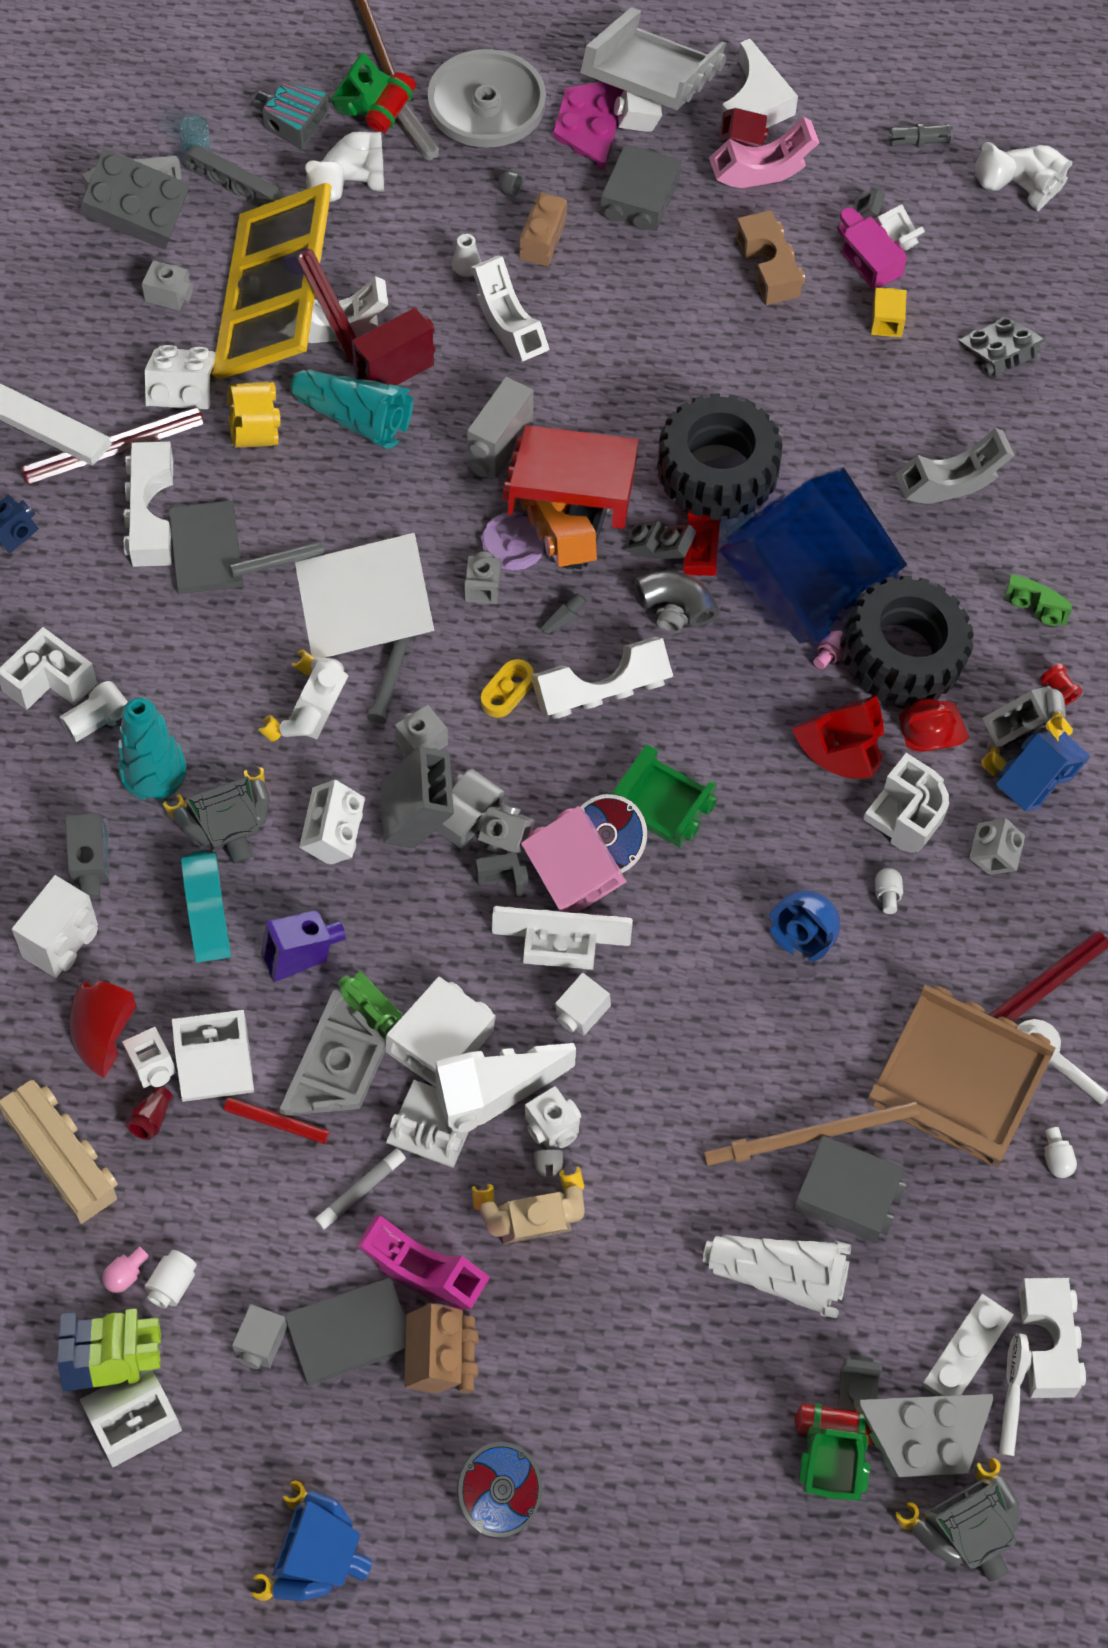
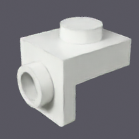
M902 204L874 219L878 225L884 227L892 241L897 246L902 247L904 251L919 243L917 238L925 232L923 227L915 230Z

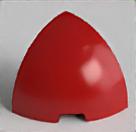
M877 695L835 708L792 728L804 752L815 763L833 774L846 778L861 779L872 777L879 769L883 754L879 751L877 741L879 737L884 735V724Z
M83 981L74 995L70 1008L69 1030L71 1040L83 1063L94 1073L105 1078L119 1055L115 1041L137 1006L133 993L129 990L103 981H97L94 986Z

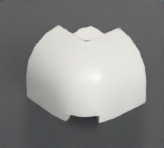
M905 753L887 776L884 790L866 811L863 820L891 837L890 843L900 850L910 853L919 852L941 825L950 803L949 794L943 783L944 779L936 771L908 753Z

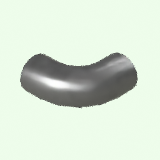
M667 570L635 578L636 592L644 609L663 603L676 604L684 610L690 625L693 627L711 623L719 616L720 610L712 594L702 582L686 573Z

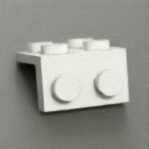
M163 345L154 349L145 368L146 406L209 409L210 373L215 363L216 352L208 351L205 347H193L190 350L177 349L173 345Z

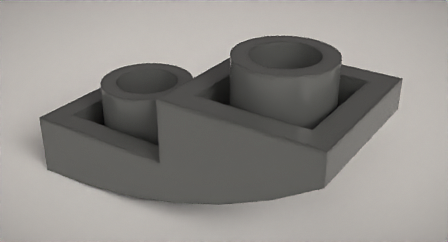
M658 520L635 524L629 533V538L623 550L648 558H682L686 556L696 531L690 524L665 528Z

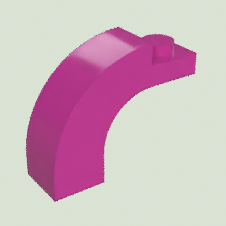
M381 1215L374 1216L356 1245L357 1249L379 1264L378 1269L387 1276L432 1301L453 1308L472 1309L490 1276L463 1256H445L422 1246Z

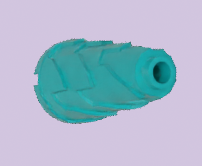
M312 369L295 373L290 381V390L298 398V402L314 408L326 417L338 422L339 425L371 440L379 447L385 449L395 447L400 441L393 439L398 429L404 433L407 431L413 411V397L407 395L411 391L405 387L371 380H359L348 376H334Z
M134 698L123 706L122 726L119 727L121 736L119 740V777L123 787L134 797L147 800L146 798L160 800L172 795L182 786L187 775L186 760L180 744H177L174 736L170 735L164 717L158 713L152 701L146 698Z

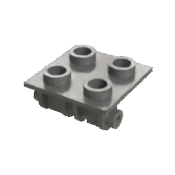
M1011 317L1001 318L983 329L974 330L970 335L958 341L961 345L985 360L982 370L986 376H996L1006 371V367L1011 369L1014 367V364L1018 366L1027 360L1035 358L1041 350L1039 344L1045 342V339Z

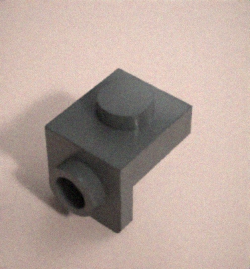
M517 852L505 855L491 853L483 856L481 859H476L478 885L512 880L516 898L523 896V885L528 884L526 865H519Z

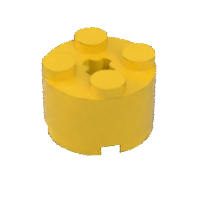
M274 382L228 385L227 405L230 406L228 420L234 448L278 445L277 427H280L279 408H274L273 401H276Z

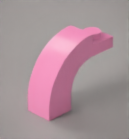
M803 117L784 135L770 144L748 147L729 139L709 157L716 180L726 185L746 188L783 181L802 170L806 166L804 157L819 144V140L812 121Z

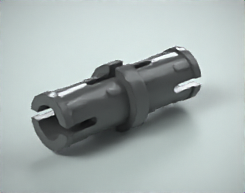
M916 123L913 127H890L889 134H892V136H889L891 147L917 144V147H924L925 144L950 143L951 137L948 136V134H951L950 124L924 126L923 123Z

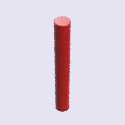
M228 1097L224 1106V1111L322 1144H326L330 1135L329 1130Z

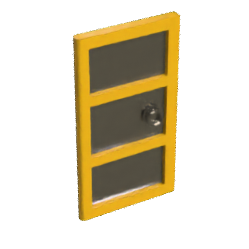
M323 183L239 215L215 363L212 375L216 379H225L307 351L315 295L296 257L300 252L312 249L319 263L321 261L332 190L330 184Z

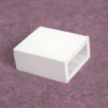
M438 977L386 1035L385 1052L436 1087V1061L469 1052H476L493 1032L496 1015L492 1013L486 1004L475 1002L465 995L457 984L453 982L448 983L441 977Z

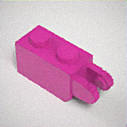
M851 207L844 208L840 213L841 223L838 225V233L844 240L842 255L873 290L902 276L907 260L902 247L897 246L888 236L884 227L878 225L872 217L864 219L860 213H857V210Z

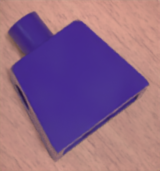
M317 911L266 922L261 955L273 982L326 962L330 945L345 940L344 927L339 920L324 924Z

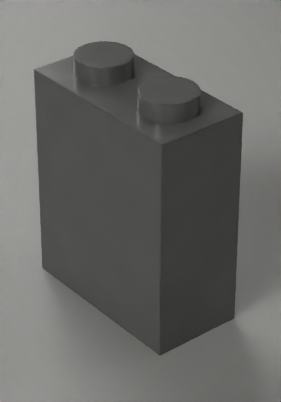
M625 144L601 196L600 215L606 216L612 221L634 224L639 229L657 231L680 180L682 160Z
M419 746L380 782L383 843L415 848L454 814L450 753Z
M823 1135L798 1195L794 1210L876 1243L880 1233L888 1234L895 1215L888 1211L892 1201L900 1203L907 1183L901 1181L905 1168Z

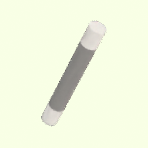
M397 1148L319 1214L314 1221L322 1230H325L406 1159L403 1153Z

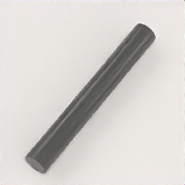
M317 542L229 565V573L234 578L324 554V547L322 542Z

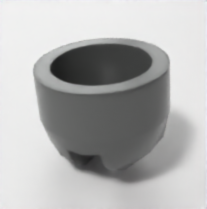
M507 171L501 174L498 179V187L501 192L516 197L523 187V175L515 171Z

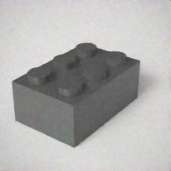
M103 148L82 200L79 214L154 246L166 249L190 184Z

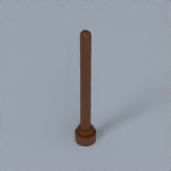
M355 0L382 72L392 77L395 70L368 0Z

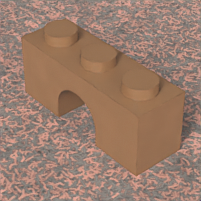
M772 210L737 218L735 237L745 259L764 257L770 260L758 264L756 284L765 304L769 305L800 297L802 285L805 284L804 271L802 267H797L793 247L791 244L786 243L783 225L780 221H776Z

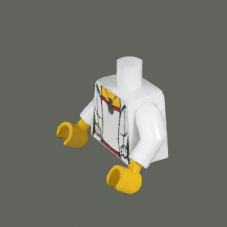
M299 650L297 654L302 658L298 663H292V666L307 676L310 675L290 719L284 720L280 724L272 715H269L263 719L266 726L259 728L258 731L270 742L278 740L281 736H309L318 739L348 678V675L344 672V666L339 661L323 657L315 658L305 650Z

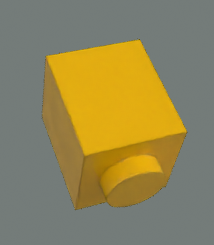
M876 288L872 305L871 335L902 337L906 320L907 290Z

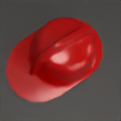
M931 698L921 699L899 715L906 747L917 752L956 747L964 744L970 738L956 703L950 701H938Z

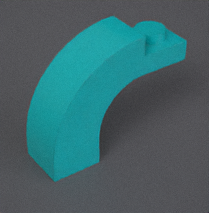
M199 850L192 852L189 856H183L181 863L196 963L231 958L217 851Z

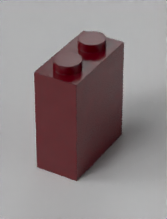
M415 307L352 340L355 379L398 385L434 366V352L436 349L433 343V333H435V328L430 318L427 316L423 317Z

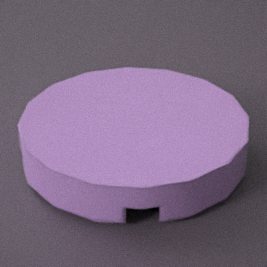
M513 512V515L502 513L492 518L481 537L483 552H490L495 558H501V568L508 570L528 568L541 558L545 549L544 540L540 541L538 539L536 526H531L529 518L519 512Z

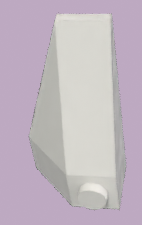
M574 1043L535 1046L524 1054L514 1053L513 1048L502 1049L500 1056L484 1057L482 1051H476L436 1061V1096L448 1133L453 1131L468 1132L475 1129L478 1125L486 1123L573 1068L576 1058Z

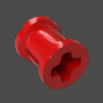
M1057 664L1043 673L1039 681L1044 686H1050L1052 689L1060 691L1066 706L1077 700L1083 690L1079 685H1075L1066 674L1067 668L1063 664Z

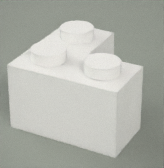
M44 627L0 667L2 691L26 710L49 688L75 706L97 684L92 663Z

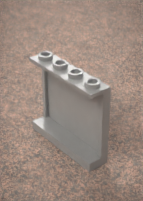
M631 7L586 45L580 73L678 110L685 102L691 100L694 93L700 92L703 85L707 81L710 82L717 71L720 72L723 69L726 61V55L723 54L726 43L721 42L709 54H705L638 28L641 11Z

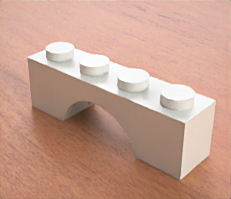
M170 441L132 443L131 456H126V473L131 475V482H125V497L127 502L130 501V509L124 510L125 527L130 528L129 536H124L125 555H130L133 567L172 565V535L169 521L154 516L147 509L150 500L157 492L173 485Z
M652 637L624 646L618 668L608 678L598 682L582 681L569 667L562 665L531 675L541 713L552 715L553 719L572 714L571 708L583 705L584 709H589L602 705V699L613 695L615 699L629 697L634 694L633 689L645 686L646 690L661 687L665 685L664 679L673 677L663 638Z

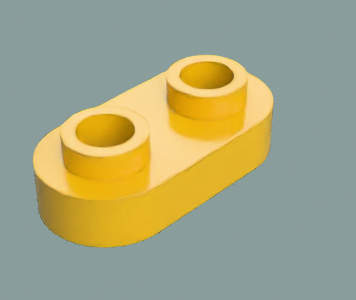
M520 659L511 660L504 664L481 693L482 710L488 716L494 718H501L510 714L533 686L531 675L534 674L532 666ZM521 677L523 680L516 683L512 681V678ZM494 700H501L503 704L493 705L492 702Z

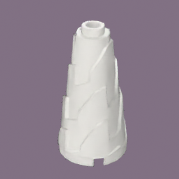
M722 1235V1237L716 1236L713 1242H706L703 1263L709 1264V1271H713L715 1275L748 1284L774 1296L788 1299L796 1305L820 1312L822 1316L837 1318L839 1310L830 1306L832 1301L842 1300L850 1261H846V1256L841 1255V1253L851 1254V1244L839 1241L828 1243L765 1238L754 1239Z

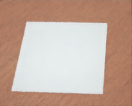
M415 533L295 562L311 655L315 658H326L434 631Z

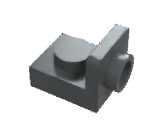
M861 1355L852 1356L851 1359H844L840 1371L837 1409L856 1411L854 1407L855 1400L877 1399L879 1376L882 1370L881 1363L873 1362L872 1358Z

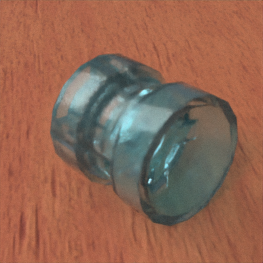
M200 115L184 117L179 123V134L183 151L186 153L192 145L201 146L209 151L211 139L207 120Z

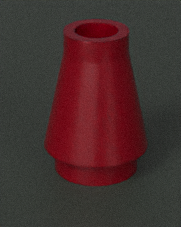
M163 1086L154 1087L127 1115L128 1122L126 1123V1128L128 1131L142 1140H151L153 1136L158 1135L168 1105L173 1098L172 1093Z

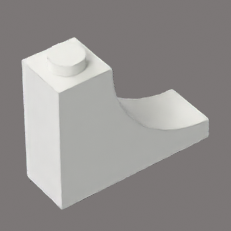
M751 39L741 42L738 63L741 65L747 81L739 93L722 104L720 126L723 112L732 108L767 115L766 125L768 127L796 114L798 95Z

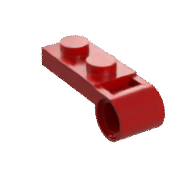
M688 508V524L696 531V534L684 557V573L696 576H716L721 516L719 520L710 519L709 515L704 514L699 517L691 514L692 510Z

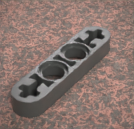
M192 145L182 156L183 164L188 170L214 184L217 182L222 184V188L239 197L241 195L246 197V201L258 207L285 198L282 191L275 185L201 146Z

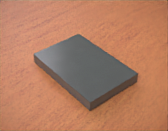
M234 501L169 508L178 593L186 594L244 587L243 576L232 578L229 573V565L241 562Z
M391 1277L284 1314L308 1386L405 1352L406 1319Z

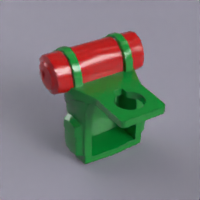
M360 53L330 100L340 114L350 116L363 115L365 116L366 124L371 130L386 134L388 129L393 128L395 125V119L406 102L412 99L416 83L409 75L402 72H396L392 77L381 72L365 53Z
M801 1403L797 1413H795L794 1422L798 1434L807 1436V1452L801 1454L798 1482L803 1485V1492L832 1499L860 1501L862 1493L867 1492L869 1483L870 1463L865 1461L868 1445L875 1446L869 1435L872 1431L862 1412L857 1413V1411L826 1407L820 1403H815L814 1405Z

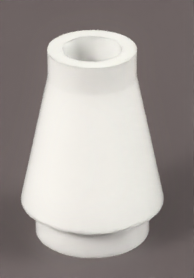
M462 234L457 239V246L451 265L453 270L460 276L470 277L473 276L471 267L481 263V259L475 244V238L470 234Z

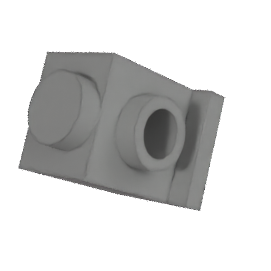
M479 552L476 556L468 557L465 580L466 602L498 603L501 558H495L490 552Z

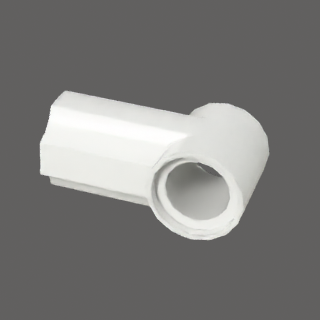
M107 681L96 686L91 691L88 700L59 716L70 737L75 742H78L106 724L109 726L116 725L115 721L123 717V706L128 701L113 682Z

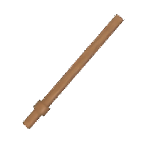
M915 1101L748 1142L744 1138L732 1141L731 1146L704 1153L707 1166L735 1159L738 1163L751 1160L750 1156L819 1140L822 1139L823 1135L826 1137L840 1135L919 1116L920 1113Z

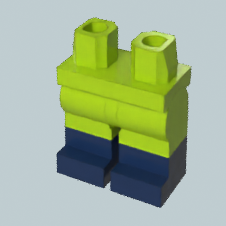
M137 1309L125 1310V1314L111 1313L103 1318L77 1320L76 1312L61 1314L57 1364L63 1392L119 1384L127 1379L129 1384L140 1383L141 1371L161 1368L159 1349L161 1328L159 1318L139 1320Z

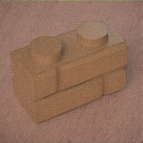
M542 192L538 193L520 237L521 260L549 267L566 224L567 200Z

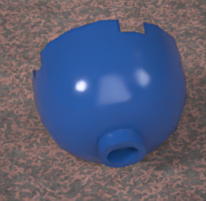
M801 890L788 894L775 906L769 915V919L772 918L773 923L770 932L778 946L794 955V947L809 957L806 961L813 962L822 959L839 937L840 918L838 911L831 901L815 891ZM814 937L813 942H812L811 944H808V945H797V944L795 943V942H797V943H799V944H807V943H809V942L811 941V939Z

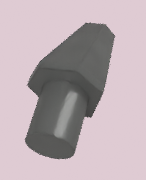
M576 593L568 603H564L550 617L541 629L545 633H550L577 619L579 616L577 612L585 604L586 599L579 593Z

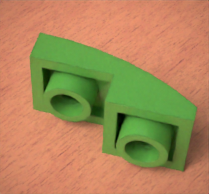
M1011 574L1004 601L1012 602L1013 605L1020 608H1027L1029 606L1036 608L1034 619L1042 620L1046 625L1057 626L1060 624L1066 626L1072 610V604L1068 600L1038 582Z

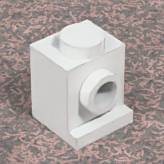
M156 1027L122 1041L129 1061L143 1088L150 1085L154 1087L163 1086L170 1080V1076L177 1073L171 1056ZM153 1044L155 1046V1048L148 1050L140 1055L136 1054V1052L144 1048H147Z

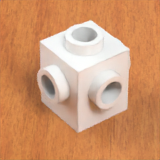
M556 1086L525 1104V1119L529 1123L527 1129L537 1144L543 1143L547 1150H553L557 1146L564 1148L577 1138L581 1118L580 1111L571 1099L567 1101L564 1099Z

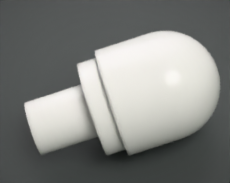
M884 868L875 877V894L877 899L883 902V912L886 914L897 912V902L901 900L903 895L902 876L893 868Z
M1059 1127L1045 1130L1049 1145L1044 1147V1156L1049 1171L1058 1178L1071 1176L1077 1167L1072 1145L1069 1144V1141L1062 1140Z

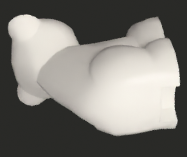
M352 132L338 141L327 153L323 161L312 160L306 163L307 189L323 183L330 184L332 186L330 202L341 198L345 180L367 182L372 190L384 192L381 132Z
M985 142L976 161L975 177L982 187L989 191L1000 190L1010 181L1018 183L1030 194L1028 202L1031 207L1039 211L1065 185L1068 179L1066 174L1072 165V161L1050 146L1039 145L1004 152L999 150L993 143Z

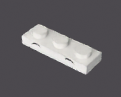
M982 1294L922 1386L936 1396L962 1395L1014 1314Z

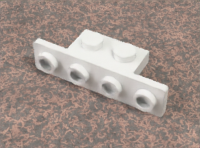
M495 906L493 907L492 933L526 937L523 964L593 970L595 944L629 946L631 944L633 920L618 916Z

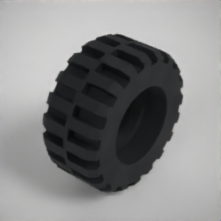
M720 393L710 394L709 398H703L702 395L693 398L691 404L683 403L677 407L676 413L673 412L668 416L665 426L661 429L659 439L658 478L660 484L664 486V492L670 499L676 498V505L683 510L689 508L692 510L691 514L699 517L702 514L709 515L710 519L719 520L720 516H727L728 519L738 518L741 512L747 515L755 511L756 505L762 506L769 499V494L774 492L781 465L782 437L779 435V428L773 420L769 421L770 415L762 408L756 409L754 402L748 399L745 402L738 400L739 396L729 394V397H720ZM724 445L739 451L747 461L733 468L717 469L699 462L692 453L704 446Z
M900 576L899 580H896L895 577H888L882 579L881 583H873L867 587L865 593L860 594L843 628L840 646L844 649L841 655L844 664L850 665L848 669L849 674L854 680H860V687L867 693L869 690L874 692L881 701L886 699L892 700L893 705L904 706L905 702H910V706H912L921 699L931 698L938 700L942 694H947L958 680L973 650L972 638L974 637L972 625L967 624L970 620L967 611L959 608L960 601L954 595L950 597L945 593L946 588L939 584L937 587L931 585L928 579L920 577L919 580H913L912 576ZM902 625L917 631L927 640L933 655L911 657L898 652L885 640L881 627Z

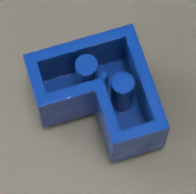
M1048 731L1037 734L1033 733L1022 744L1021 749L1024 751L1016 760H1010L1000 772L1003 776L996 785L1025 812L1035 810L1059 783L1069 782L1073 779L1091 756L1065 732L1059 736L1058 742Z

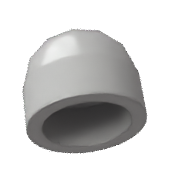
M541 1150L534 1152L536 1171L543 1177H546V1168H552L553 1177L559 1174L563 1167V1151Z

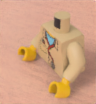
M576 1167V1172L570 1175H565L564 1170L559 1172L565 1195L561 1192L509 1201L499 1207L494 1202V1187L492 1184H487V1190L479 1191L473 1186V1208L480 1210L482 1219L491 1235L495 1237L502 1236L503 1244L572 1231L570 1223L580 1221L585 1213L582 1192L585 1186L581 1169Z

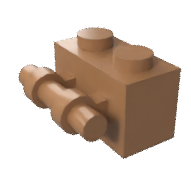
M433 1303L406 1314L404 1388L428 1393H440L459 1385L460 1393H473L474 1379L478 1377V1365L474 1363L475 1346L478 1345L479 1333L475 1330V1317L463 1316V1310Z

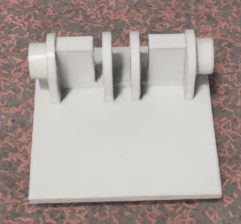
M413 1080L399 1114H394L390 1124L392 1130L386 1143L454 1168L469 1131H453L448 1133L436 1096V1088Z

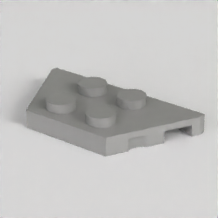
M333 990L281 1104L280 1113L282 1115L289 1116L360 1109L385 1053L386 1040L367 1024L366 1019L358 1011H354L343 999V995L337 990Z
M993 1394L855 1400L854 1407L857 1413L862 1412L872 1431L869 1435L876 1448L883 1453L884 1463L892 1478L969 1473L993 1402Z

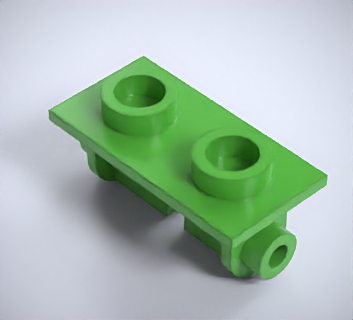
M361 971L353 978L346 975L339 981L338 986L341 988L339 992L343 995V999L355 1012L358 1011L366 1019L367 1024L372 1029H375L386 1040L388 1032L404 1015Z

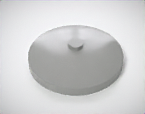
M479 49L456 55L443 63L435 71L428 86V109L435 125L448 137L470 146L489 148L517 142L529 135L538 126L545 112L546 90L538 71L523 58L501 50Z

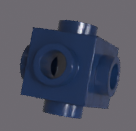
M8 494L0 501V545L10 554L27 541L39 528L31 519L35 513L24 500L18 503Z

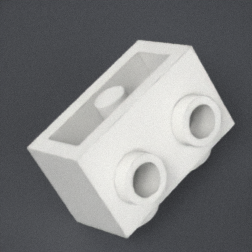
M337 780L313 787L299 848L327 864H334L352 858L356 848L359 824L363 816L362 810L365 797Z

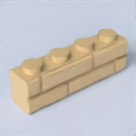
M30 1080L19 1087L16 1092H12L0 1100V1113L73 1215L82 1224L117 1200L114 1187L118 1183L107 1167L102 1170L97 1167L93 1160L98 1158L89 1142L85 1139L80 1143L73 1133L78 1129L66 1112L60 1116L54 1106L58 1102L47 1086L40 1089L34 1080Z

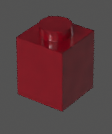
M739 108L724 111L718 142L725 143L731 139L748 147L762 146L768 135L767 115Z

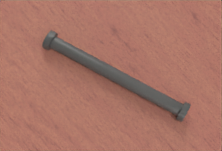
M410 637L395 640L374 707L369 709L367 714L369 721L385 724L388 714L386 710Z

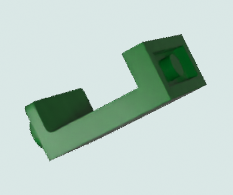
M646 744L612 792V795L622 796L634 803L645 819L647 830L680 848L686 839L691 841L697 834L700 827L698 821L703 813L709 815L714 809L718 800L715 796L716 783L709 781L705 787L657 760L658 750Z

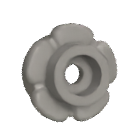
M673 604L666 605L665 609L659 608L656 612L659 615L656 623L658 627L664 630L679 633L685 623L688 622L684 610Z

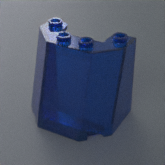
M844 467L813 476L804 481L787 496L785 494L779 496L731 533L726 539L728 542L720 548L723 556L799 644L813 641L816 644L828 637L831 633L829 628L838 618L836 613L842 608L848 609L854 606L859 595L873 583H881L882 579L888 577H895L897 580L900 577L898 572L907 566V563Z

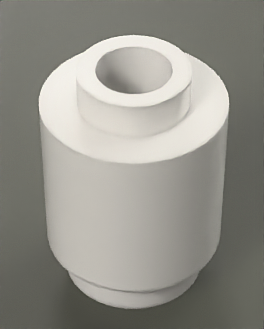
M171 1250L168 1256H163L146 1283L145 1289L149 1293L147 1298L153 1304L164 1309L168 1305L177 1306L195 1277L193 1271L197 1266L196 1263L187 1255Z

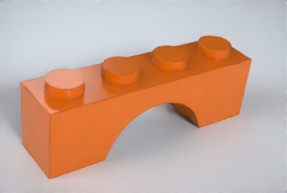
M519 498L522 510L528 512L530 525L536 526L538 539L540 541L544 540L547 555L553 556L558 567L597 561L596 531L587 516L569 515L570 504Z

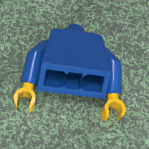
M292 1481L290 1487L300 1491V1494L293 1499L283 1496L286 1505L290 1509L295 1510L272 1573V1577L277 1578V1580L273 1582L263 1574H257L253 1577L255 1581L266 1582L264 1592L261 1594L250 1593L260 1601H267L272 1596L275 1599L300 1602L324 1597L331 1589L342 1587L347 1575L364 1581L371 1570L372 1559L355 1553L360 1533L353 1528L351 1518L339 1501L315 1491L306 1493L302 1483Z

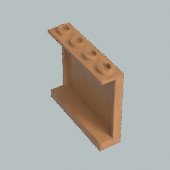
M924 985L922 994L877 1084L874 1085L867 1104L881 1110L916 1101L920 1115L902 1119L901 1121L998 1168L1056 1047L1050 1045V1040L1038 1033L1032 1032L1029 1035L1017 1029V1024L1007 1018L998 1017L996 1019L985 1014V1009L974 1002L966 1001L963 1003L952 998V993L943 987L934 985L931 988Z

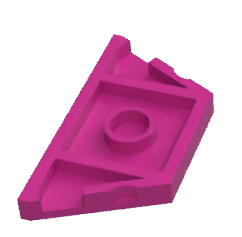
M605 82L566 88L554 128L553 138L563 145L570 146L580 156L586 155L596 161L599 168L606 169L618 125V115L614 113L616 98L620 97L624 90Z

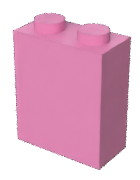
M579 806L563 811L558 815L556 821L546 827H539L533 830L528 835V838L521 842L561 912L579 913L627 882L589 816Z

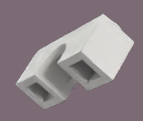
M1024 1278L1019 1287L1022 1325L1042 1326L1050 1332L1054 1341V1348L1051 1350L1031 1352V1367L1027 1373L1030 1398L1075 1397L1082 1388L1081 1386H1084L1086 1382L1084 1363H1079L1077 1349L1081 1348V1330L1079 1326H1074L1073 1313L1077 1311L1076 1291L1070 1290L1069 1278Z

